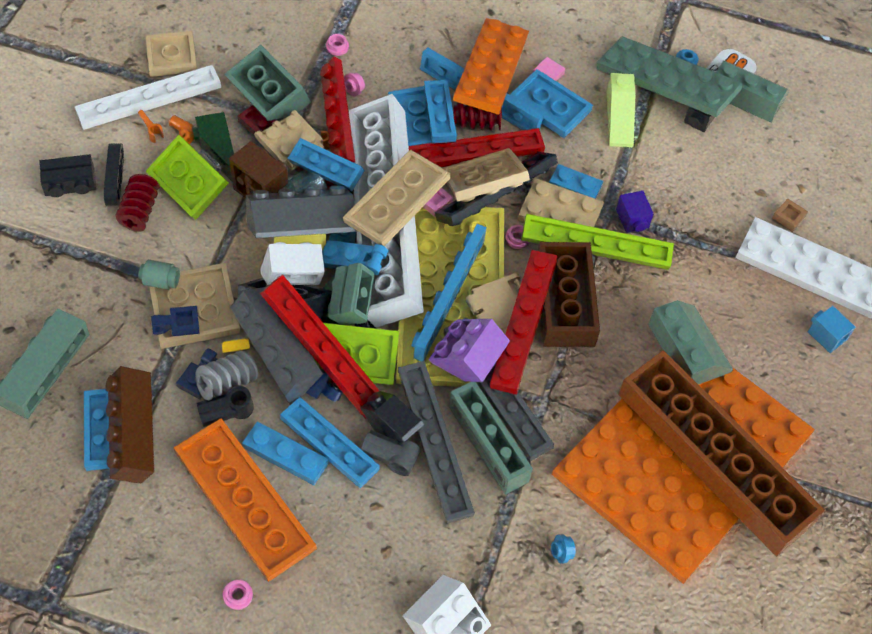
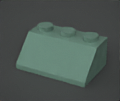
M259 45L225 73V76L268 121L284 119L290 116V112L294 110L299 113L311 103L304 88L262 45Z
M724 60L716 72L742 82V90L729 104L770 123L790 89Z
M677 300L654 308L648 324L661 348L697 384L707 382L733 371L732 366L694 305Z

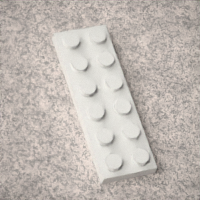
M755 217L736 255L737 259L872 319L871 267Z

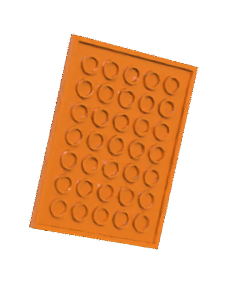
M734 368L731 373L698 384L782 468L815 430ZM623 399L553 469L551 474L683 584L739 520Z

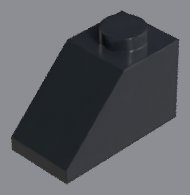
M382 391L376 392L369 396L368 402L360 407L375 432L398 441L405 442L424 426L422 420L394 394Z

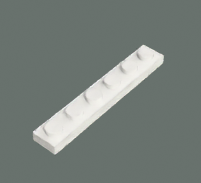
M213 65L74 107L81 126L85 130L137 114L140 110L147 111L221 88V81Z

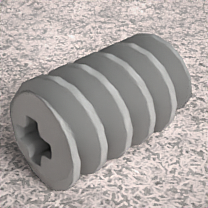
M243 350L237 351L234 354L227 355L225 358H219L216 361L209 362L207 365L199 366L195 373L196 385L201 396L205 400H211L213 395L218 397L222 394V391L227 393L231 387L240 386V384L247 385L249 380L253 382L257 380L258 368L253 358Z

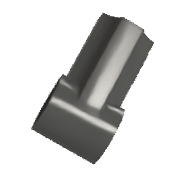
M373 430L367 433L361 448L369 457L387 464L391 471L401 476H409L421 452L420 447L410 440L405 442L397 441Z

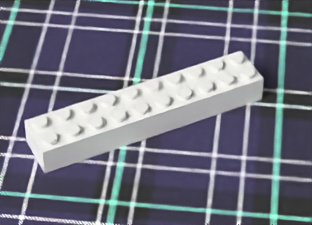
M393 94L349 110L355 164L362 166L364 169V173L354 188L355 204L409 151L405 110ZM415 215L384 246L389 252L386 259L381 261L380 265L382 268L379 275H374L368 311V320L376 328L424 313ZM357 232V244L369 246L377 244L365 235Z

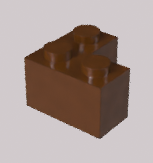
M251 141L229 158L233 189L244 198H246V195L253 194V191L256 190L278 193L280 189L288 184V169L281 160L274 159L263 147H258Z

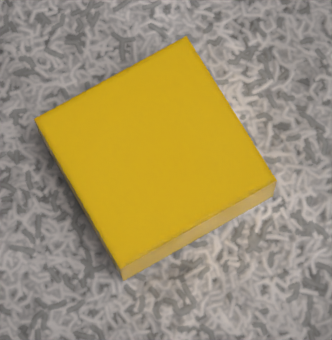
M247 338L221 343L223 353L250 349L249 339Z

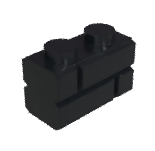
M91 154L39 160L40 181L45 196L61 197L63 194H86L89 191L96 190L95 169Z

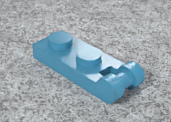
M327 240L322 251L324 268L336 269V267L362 263L373 271L374 275H379L382 268L380 265L381 261L386 259L389 250L379 244L369 246Z

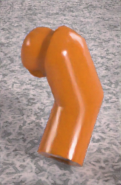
M173 115L170 118L169 126L178 130L179 135L189 144L192 143L194 140L193 124Z

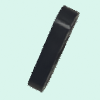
M109 143L104 181V203L106 206H119L124 165V148L122 143Z

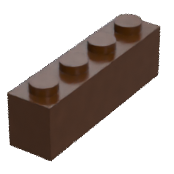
M120 366L106 381V391L108 392L106 415L109 416V428L106 434V439L109 442L107 466L110 468V479L141 484L154 473L151 372Z

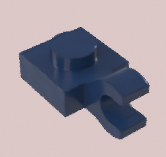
M197 306L170 308V315L151 316L154 335L164 334L168 330H172V336L200 334Z
M207 348L201 357L199 365L193 362L189 364L176 382L177 387L201 399L202 396L199 393L195 380L196 370L201 365H207L211 361H216L218 359L216 358L217 352Z
M319 368L323 373L322 376L306 393L315 399H318L322 393L334 402L339 401L343 392L338 387L328 382L330 379L328 374Z

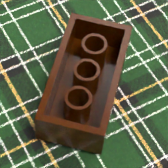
M540 242L538 251L557 255V262L541 312L543 347H595L600 333L591 242Z

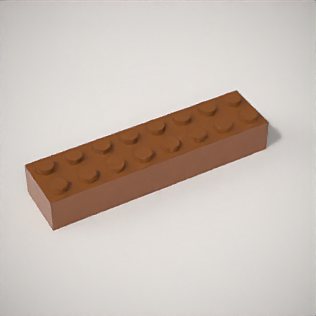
M664 350L624 379L618 395L776 557L811 528L824 513L825 509Z

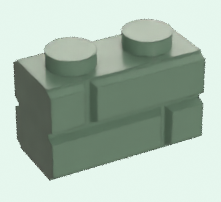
M362 263L336 267L335 279L332 281L331 302L328 305V317L341 325L366 323L374 272Z

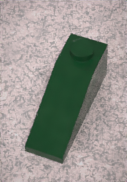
M221 112L195 117L197 127H192L195 142L200 141L202 152L232 181L229 158L234 155L225 113Z

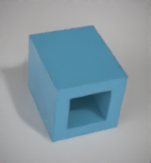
M832 306L825 312L823 310L818 311L812 317V325L808 333L829 353H832L849 339L856 327Z

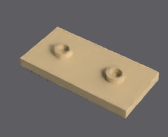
M409 150L343 216L344 223L377 244L385 246L450 179V173L414 151Z

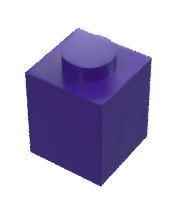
M644 191L620 195L616 211L625 232H641L649 228L654 213Z

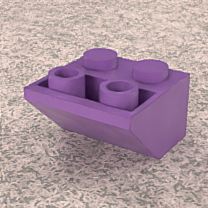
M457 319L449 326V331L443 340L435 346L429 361L465 382H483L510 340L493 319Z

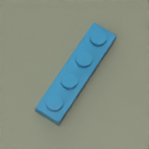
M301 397L280 414L281 420L322 456L328 458L333 466L360 489L380 470L378 463Z

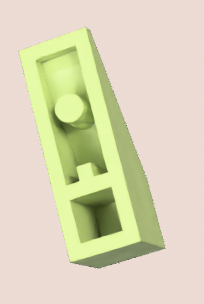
M611 73L606 91L609 146L633 147L635 118L634 74Z

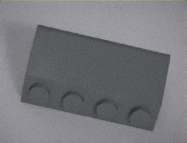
M331 186L330 190L308 187L302 192H294L293 189H280L279 193L256 190L253 191V194L246 195L247 226L255 238L358 232L344 223L343 216L355 205L353 194L343 186Z
M266 287L244 290L230 308L289 405H291L299 397H302L323 373L307 349L260 295Z

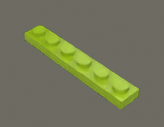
M531 214L525 215L521 241L536 244L540 242H591L592 255L666 270L671 267L674 243Z

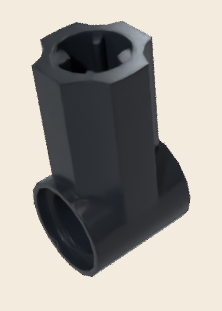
M234 386L227 394L196 403L203 427L211 425L220 418L223 421L231 418L246 419L254 410L251 393L244 386ZM238 400H246L242 405H234Z

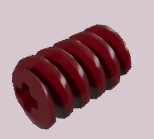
M459 102L453 106L455 127L460 122L462 129H465L467 123L470 124L471 130H474L477 123H479L481 130H484L486 124L489 125L490 131H493L496 124H498L499 130L501 128L502 108L498 115L469 105L464 106V104Z
M135 174L129 178L122 201L118 206L119 209L115 214L119 224L135 232L145 230V223L149 220V215L155 204L154 199L158 195L157 190L160 188L157 180L146 174Z

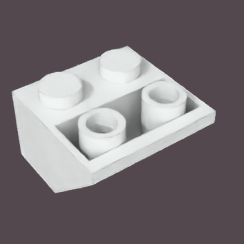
M277 242L269 244L260 269L267 285H270L282 274L291 285H319L325 273L321 244L309 242L300 244Z
M442 575L403 615V618L415 634H483L491 626L464 583Z

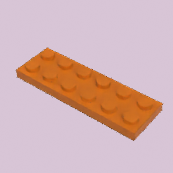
M486 18L454 93L453 101L499 115L529 31L520 26L502 23L497 19Z
M222 418L173 447L178 458L268 582L317 550L315 542Z

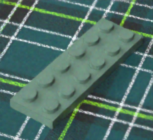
M623 36L597 61L598 70L610 75L611 73L634 74L635 85L716 118L742 90V82Z

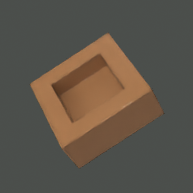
M787 198L774 213L772 219L793 232L804 220L808 211Z

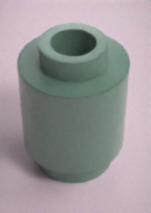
M148 259L145 264H141L138 276L144 286L169 290L170 288H177L180 279V268L174 267V264Z

